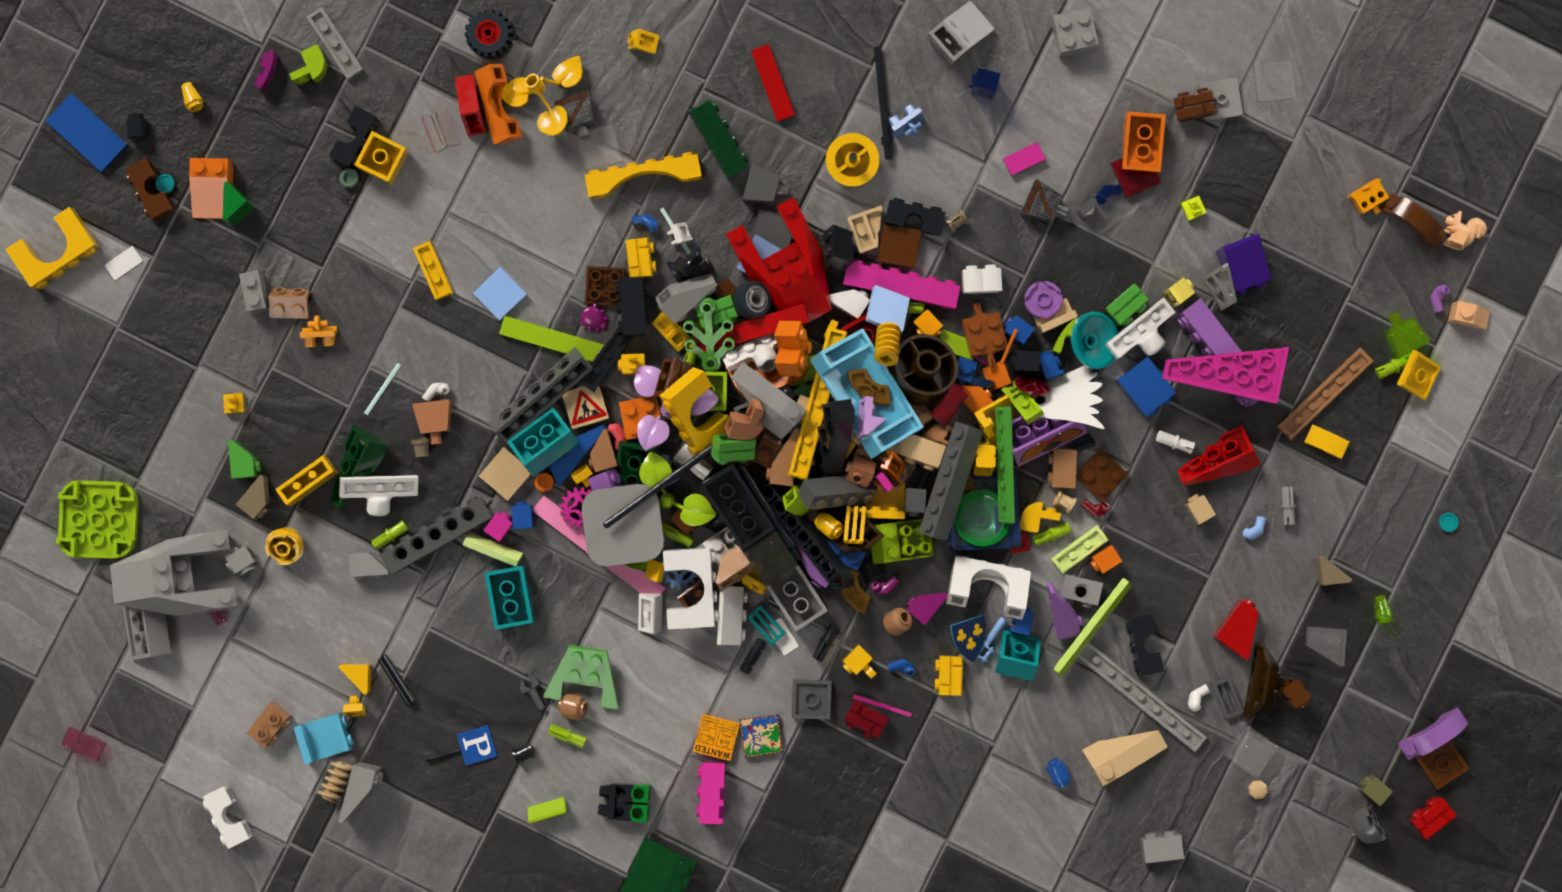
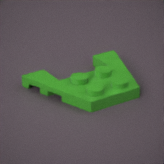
M569 644L543 698L560 700L563 683L568 682L603 688L600 707L618 709L619 702L616 697V688L613 682L608 650Z

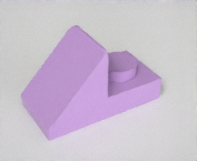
M865 396L859 401L858 439L869 434L886 420V418L872 416L875 411L873 397Z

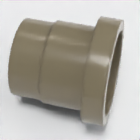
M429 437L411 440V444L414 445L415 457L430 455L429 442L431 441Z

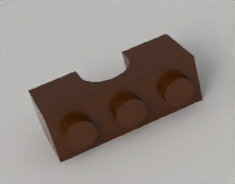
M144 158L125 168L128 173L126 178L131 185L134 184L137 190L134 193L137 199L143 202L145 206L143 210L148 218L158 221L177 211L169 195L164 191L151 195L149 186L159 176L149 159Z

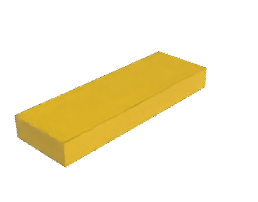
M428 241L414 247L413 250L435 300L438 301L454 294L432 242Z

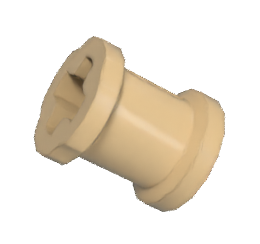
M1059 490L1052 505H1058L1065 509L1067 513H1070L1077 499L1075 497L1071 498L1064 494L1062 490Z

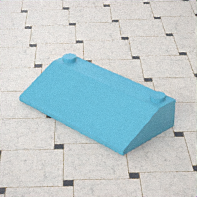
M862 328L819 352L810 361L835 401L852 400L855 408L853 431L856 435L858 432L859 401L863 398L852 388L847 371L867 369L868 375L874 382L880 385H888L891 405L875 404V411L872 415L886 418V420L869 434L859 439L869 457L873 459L924 428L888 368L879 364L874 359L875 347Z

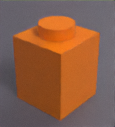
M1112 545L1107 546L1090 557L1092 568L1095 572L1099 571L1100 574L1107 572L1122 562Z

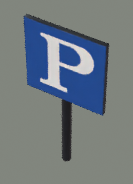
M486 725L456 734L460 749L427 758L426 762L462 752L465 766L497 757L489 726Z

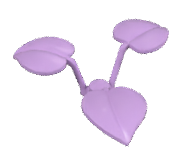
M649 365L637 368L634 386L639 395L643 397H652L654 395L660 369ZM708 389L693 403L690 415L698 416L711 410L718 402V396ZM660 399L661 415L657 418L652 415H646L638 423L637 435L640 445L645 451L664 443L669 436V426L663 420H671V415L662 406V399Z

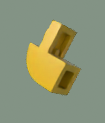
M1043 502L1032 503L1026 506L1020 514L1021 531L1038 533L1041 518L1060 521L1061 513H1057V509L1045 507V510H1042Z

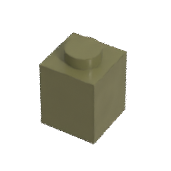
M1373 775L1364 777L1358 789L1378 806H1381L1393 792Z

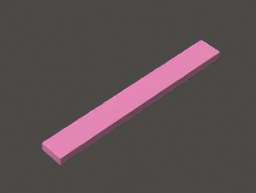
M543 496L532 511L587 552L583 525H580L579 529L576 528V524L570 527V521L564 522L565 515H560L563 509L546 496ZM624 564L605 566L640 593L662 594L666 589L659 582L644 578L645 572L643 570L631 569Z

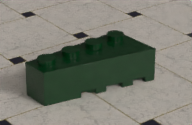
M706 99L687 110L690 116H693L695 126L703 134L707 146L713 151V156L726 178H730L748 167L746 164L748 159L744 152L740 153L736 147L739 143L735 136H730L727 131L729 125L724 118L721 119L718 112L720 110L715 101L711 103L710 100Z

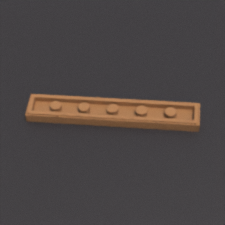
M1361 347L1358 348L1279 423L1277 428L1289 440H1292L1374 361Z

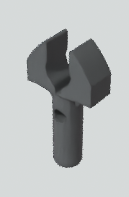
M529 675L532 689L527 687L522 679L520 690L522 693H529L536 707L541 711L545 709V705L537 692V686L540 682L537 678Z

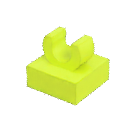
M1199 196L1180 204L1188 221L1207 213Z

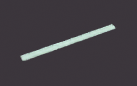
M660 209L670 226L674 225L665 209ZM682 243L681 245L689 255L691 251L686 243Z
M399 363L396 364L364 413L366 415L369 414L401 365Z

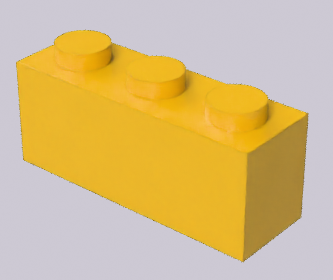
M322 455L275 490L286 505L293 506L338 474V471L329 458Z

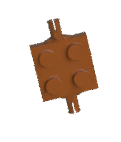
M981 303L973 304L975 316L962 319L961 321L970 358L986 356L988 367L996 366L994 354L1007 348L999 312L983 313Z

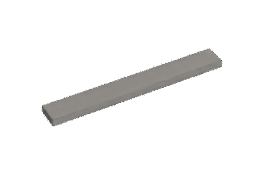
M1090 642L1077 657L1193 752L1196 753L1207 739L1204 734Z

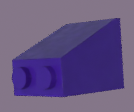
M1259 233L1223 246L1216 251L1220 265L1229 264L1235 293H1238V296L1249 292L1248 288L1255 286L1258 289L1266 286V281L1271 279Z

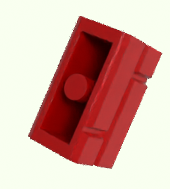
M1435 796L1430 798L1426 802L1427 806L1422 810L1420 808L1415 810L1411 814L1412 818L1408 820L1425 840L1431 838L1457 817L1447 802L1439 796L1437 798Z

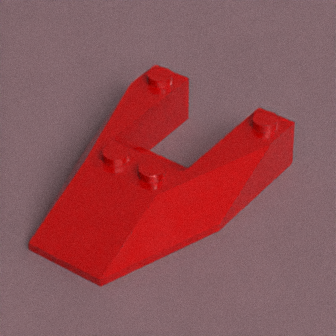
M793 197L777 206V211L794 241L791 245L762 260L743 225L726 233V238L750 282L758 281L765 285L771 295V304L778 311L804 304L809 322L828 313L832 308L821 249Z

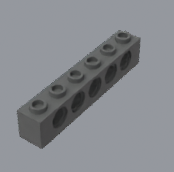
M574 347L489 422L493 431L508 444L507 441L530 425L585 377L593 367L586 357Z
M475 496L466 501L468 505L462 508L457 506L450 510L451 514L444 518L442 515L434 519L433 525L429 527L424 525L416 530L417 534L404 536L400 539L401 543L396 546L391 544L385 547L380 557L389 573L394 575L491 520L493 515L484 499ZM468 510L474 512V518L471 521L465 518V513ZM452 519L456 520L458 524L457 528L453 531L448 527V523ZM435 529H438L441 533L438 540H434L431 535ZM419 538L424 542V546L420 550L415 547V541ZM401 548L407 551V556L404 559L398 556V551Z

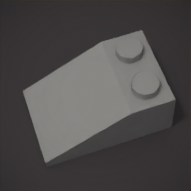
M363 762L353 765L339 823L350 819L378 784H381L384 775L381 772L382 767Z

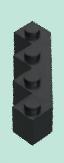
M851 399L833 401L822 405L825 425L817 427L821 446L815 450L814 460L816 468L810 470L809 479L842 476L855 420V408Z

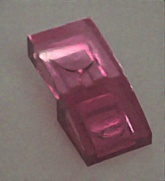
M68 727L61 745L96 761L100 760L107 744L93 735H87L74 727Z

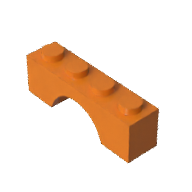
M488 64L474 71L493 144H509L521 138L522 133L518 119L508 116L502 106V92L508 82L503 64Z

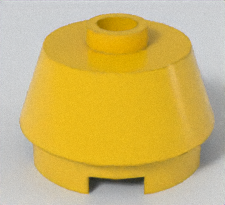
M291 527L272 531L266 539L265 550L267 556H271L279 565H290L296 562L303 554L302 536Z

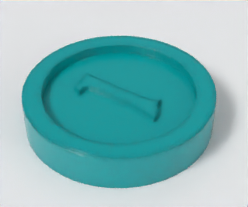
M162 174L156 179L155 185L158 191L170 193L175 188V180L168 174Z
M1444 513L1440 516L1438 523L1443 531L1452 532L1457 529L1459 521L1453 513Z

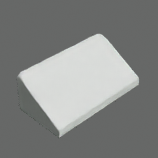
M639 594L638 631L650 634L662 631L663 595Z

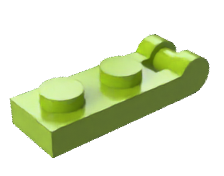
M1014 380L1012 385L1009 387L1005 386L1001 391L1004 396H1009L1013 407L1029 425L1043 416L1044 413L1030 394L1023 392L1015 385Z

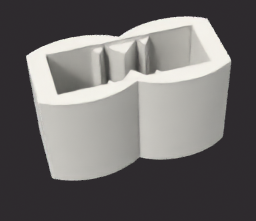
M995 264L985 265L984 269H977L976 265L966 266V269L961 271L963 294L997 293L1002 291L1001 268H996Z

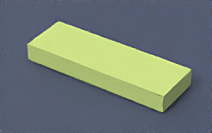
M1096 525L1052 557L1051 561L1060 573L1064 574L1106 543L1108 539L1099 526Z
M469 532L463 542L465 547L512 566H517L523 555L520 551Z

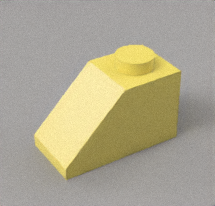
M1183 277L1164 291L1163 295L1172 307L1175 308L1195 293L1193 290L1194 285L1189 279L1185 280Z

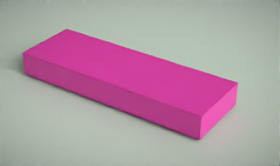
M883 472L874 478L885 494L893 488V485Z

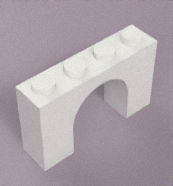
M710 547L664 550V571L690 570L698 574L704 583V595L697 604L690 607L667 608L668 629L715 627V622H718V610H714V602H717V590L713 591L712 584L716 583V572L712 571L711 564L715 563L714 552L710 551Z
M956 555L952 565L946 604L966 607L971 584L978 580H991L1000 585L1004 590L1006 598L1003 616L1022 620L1027 606L1031 571Z

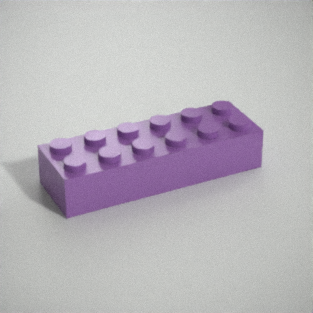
M1201 298L1176 316L1178 318V325L1183 330L1186 329L1190 334L1188 337L1192 343L1198 344L1202 349L1200 351L1202 356L1242 352ZM1235 396L1238 403L1242 406L1245 405V407L1258 402V400Z

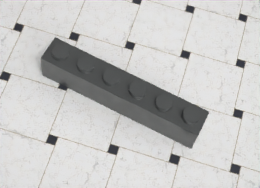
M955 421L919 529L920 533L933 538L948 540L983 430Z

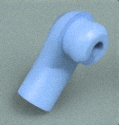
M1257 516L1255 526L1250 529L1245 528L1243 530V537L1248 538V540H1254L1262 535L1266 518Z

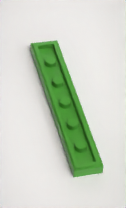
M996 407L999 523H1015L1011 407Z

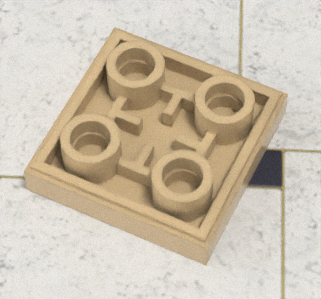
M503 447L479 477L509 501L531 474L517 457Z

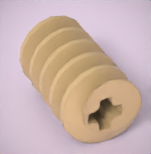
M343 761L331 762V765L335 768L327 770L331 774V776L324 777L328 783H321L325 790H318L322 798L335 804H339L336 799L342 798L340 792L346 790L343 785H348L349 781L346 778H350V771L353 767Z

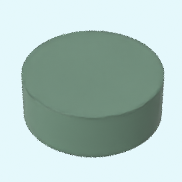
M348 168L341 172L340 182L344 187L354 188L359 184L360 177L355 170Z

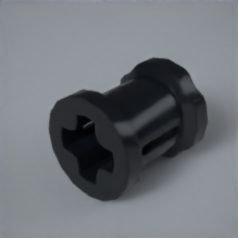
M527 742V745L518 749H512L517 765L531 757L533 759L536 758L531 742Z

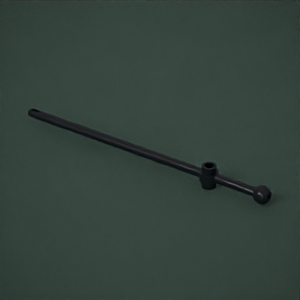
M782 387L781 391L793 399L795 393L791 387ZM710 444L604 521L603 526L605 528L611 527L711 454L713 445Z

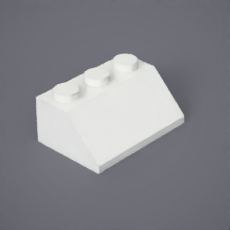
M729 586L720 592L717 645H741V641H745L746 629H742V622H746L747 610H743V602H747L748 591H744V587Z

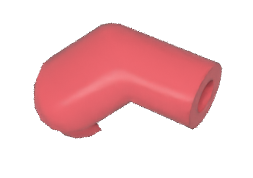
M611 423L608 426V432L612 433L616 439L613 449L618 450L619 441L626 439L625 432L619 424Z

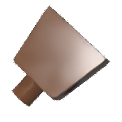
M448 399L412 404L420 433L423 435L430 434L431 445L442 444L441 433L450 432L452 401Z

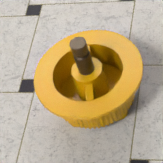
M848 133L839 136L831 143L826 153V166L831 177L838 183L849 187L860 186L870 181L876 174L879 167V153L875 144L866 136Z

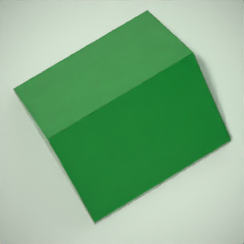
M224 182L222 220L230 225H236L254 206L235 186L229 182Z

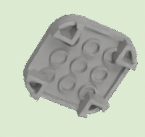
M644 484L597 489L585 497L582 503L585 541L588 555L594 563L600 566L638 563L655 559L661 554L665 539L660 500L657 493L611 527L605 528L603 526L604 521L651 487Z

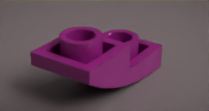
M271 49L261 57L259 65L265 70L256 76V82L254 83L263 92L268 88L277 65L278 55Z

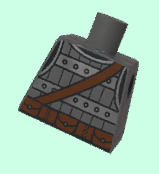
M588 90L554 101L555 106H562L568 114L566 128L569 133L577 131L579 139L588 138L590 136L588 127L595 125L592 102Z
M1035 179L1020 215L1050 222L1054 214L1065 218L1069 208L1059 204L1062 197L1060 193L1040 180Z

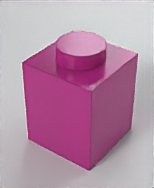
M504 511L502 514L496 512L483 531L497 541L502 542L513 526L512 517Z

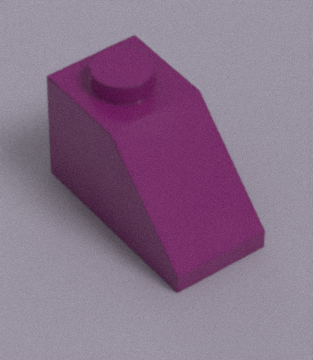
M944 592L918 595L916 598L912 596L906 604L908 606L906 611L925 625L946 600L948 594Z

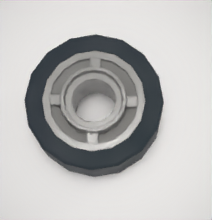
M751 281L738 286L735 290L733 297L734 306L740 316L746 319H754L766 315L769 311L771 295L764 284L758 281Z

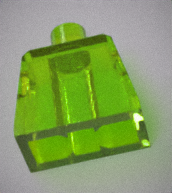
M1398 311L1388 316L1392 327L1384 332L1393 359H1399L1411 353L1412 350H1416L1431 342L1430 338L1413 317L1403 321Z

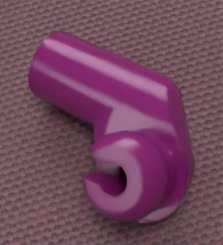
M892 576L887 582L873 581L871 588L876 594H889L900 582Z

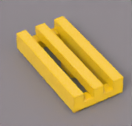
M847 506L844 543H864L866 506H862V508ZM854 513L852 539H848L850 515ZM858 513H862L860 537L856 539Z

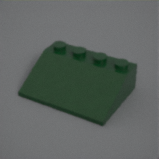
M644 837L620 892H684L697 860Z

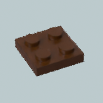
M1099 448L1076 473V479L1096 498L1104 502L1129 474Z
M1451 740L1426 755L1414 757L1435 790L1440 789L1469 770Z

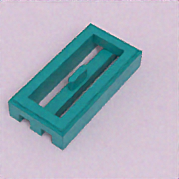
M761 604L747 616L748 620L772 646L786 634L784 629ZM760 610H761V611L764 613V615L772 622V624L781 632L779 635L772 629V627H771V626L763 619V617L758 613ZM754 615L762 622V624H763V625L771 632V634L775 637L773 640H772V639L767 635V633L759 626V624L752 618Z

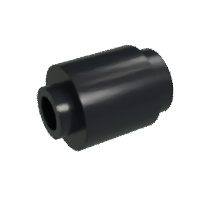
M129 114L128 119H126L127 138L131 139V142H143V139L147 138L146 119H144L143 114Z

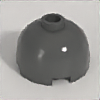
M1370 805L1362 806L1352 814V827L1349 828L1354 838L1358 837L1365 844H1375L1386 839L1384 828H1380L1377 820L1379 818Z

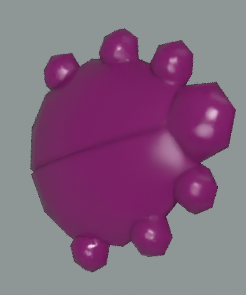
M597 304L585 308L581 314L580 325H585L589 331L595 329L596 332H600V328L604 330L608 326L605 322L608 320V317L603 315L605 310L597 308Z

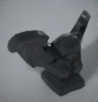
M699 246L684 258L679 256L675 262H667L677 282L683 281L684 278L691 279L709 273L713 275V267L708 258L705 259L701 266L698 265L703 260Z

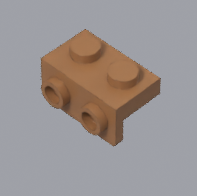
M282 287L272 289L268 296L270 318L308 319V297L310 290H304L303 288L285 289Z

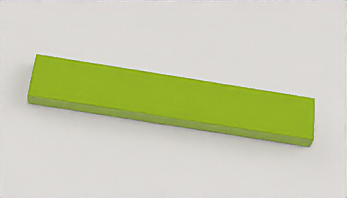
M504 316L499 332L500 335L565 354L576 347L589 361H593L604 346V344Z
M1122 578L1055 665L1054 671L1058 676L1063 677L1130 590L1131 585L1129 581Z

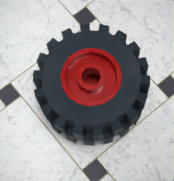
M482 9L480 13L475 12L473 14L474 17L468 19L469 24L465 26L467 32H464L470 49L484 59L490 58L491 60H495V57L502 58L504 53L508 54L510 52L508 49L513 47L514 44L512 42L515 40V30L510 20L500 11H494L493 9H488V11Z

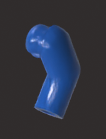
M900 659L887 664L890 673L901 670L910 677L916 673L914 664L906 659Z

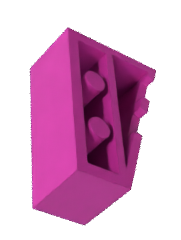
M702 761V766H698V778H701V785H697V797H700V805H697L696 817H699V824H723L725 762Z

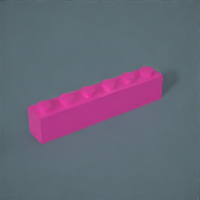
M854 260L853 264L846 269L843 282L845 287L872 292V288L877 285L909 297V301L923 302L927 305L950 310L956 309L961 286H958L955 281L946 280L945 282H940L937 277L927 276L926 279L919 277L920 274L915 272H908V274L900 273L901 270L896 268L885 270L878 264H871V266L863 265V261Z

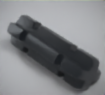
M761 638L756 640L754 643L755 647L751 648L745 659L746 662L740 667V670L748 675L753 669L752 665L755 666L761 656V650H764L767 642Z

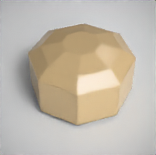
M1260 780L1252 781L1248 786V793L1254 799H1263L1268 793L1267 785Z

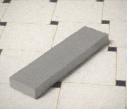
M323 7L306 17L348 81L364 72V69Z

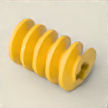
M886 322L879 325L876 329L874 359L883 366H893L898 363L901 329L897 324Z

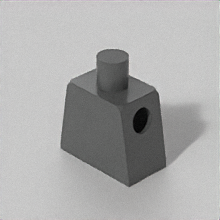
M751 164L743 202L774 204L776 196L787 198L789 187L779 185L780 176L778 174Z

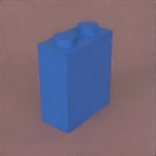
M1148 357L1144 358L1115 381L1143 417L1149 415L1151 418L1160 411L1158 407L1163 403L1165 406L1174 400L1173 395L1177 393L1167 380L1162 379L1161 372Z

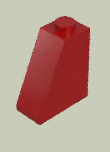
M463 75L455 78L460 116L468 137L487 133L474 75Z
M1239 599L1212 637L1242 659L1248 660L1259 611L1255 609L1256 605L1250 600L1246 599L1244 601Z

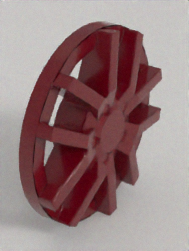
M1023 374L1016 376L1014 383L1023 392L1035 396H1045L1050 391L1049 382L1040 380L1039 376L1037 378L1032 377V374H1029V376Z

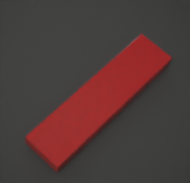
M769 44L751 50L776 121L780 122L794 117L793 108Z

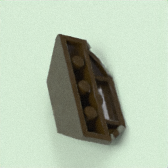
M847 506L817 509V516L822 512L829 513L843 524L841 536L831 540L842 552L871 549L884 537V534L866 519L864 543L846 544L844 543ZM854 513L850 515L848 539H852ZM858 513L856 539L860 537L861 513Z
M1255 643L1242 717L1249 720L1272 705L1273 700L1277 698V689L1275 687L1276 681L1280 680L1281 670H1278L1279 665L1264 643Z

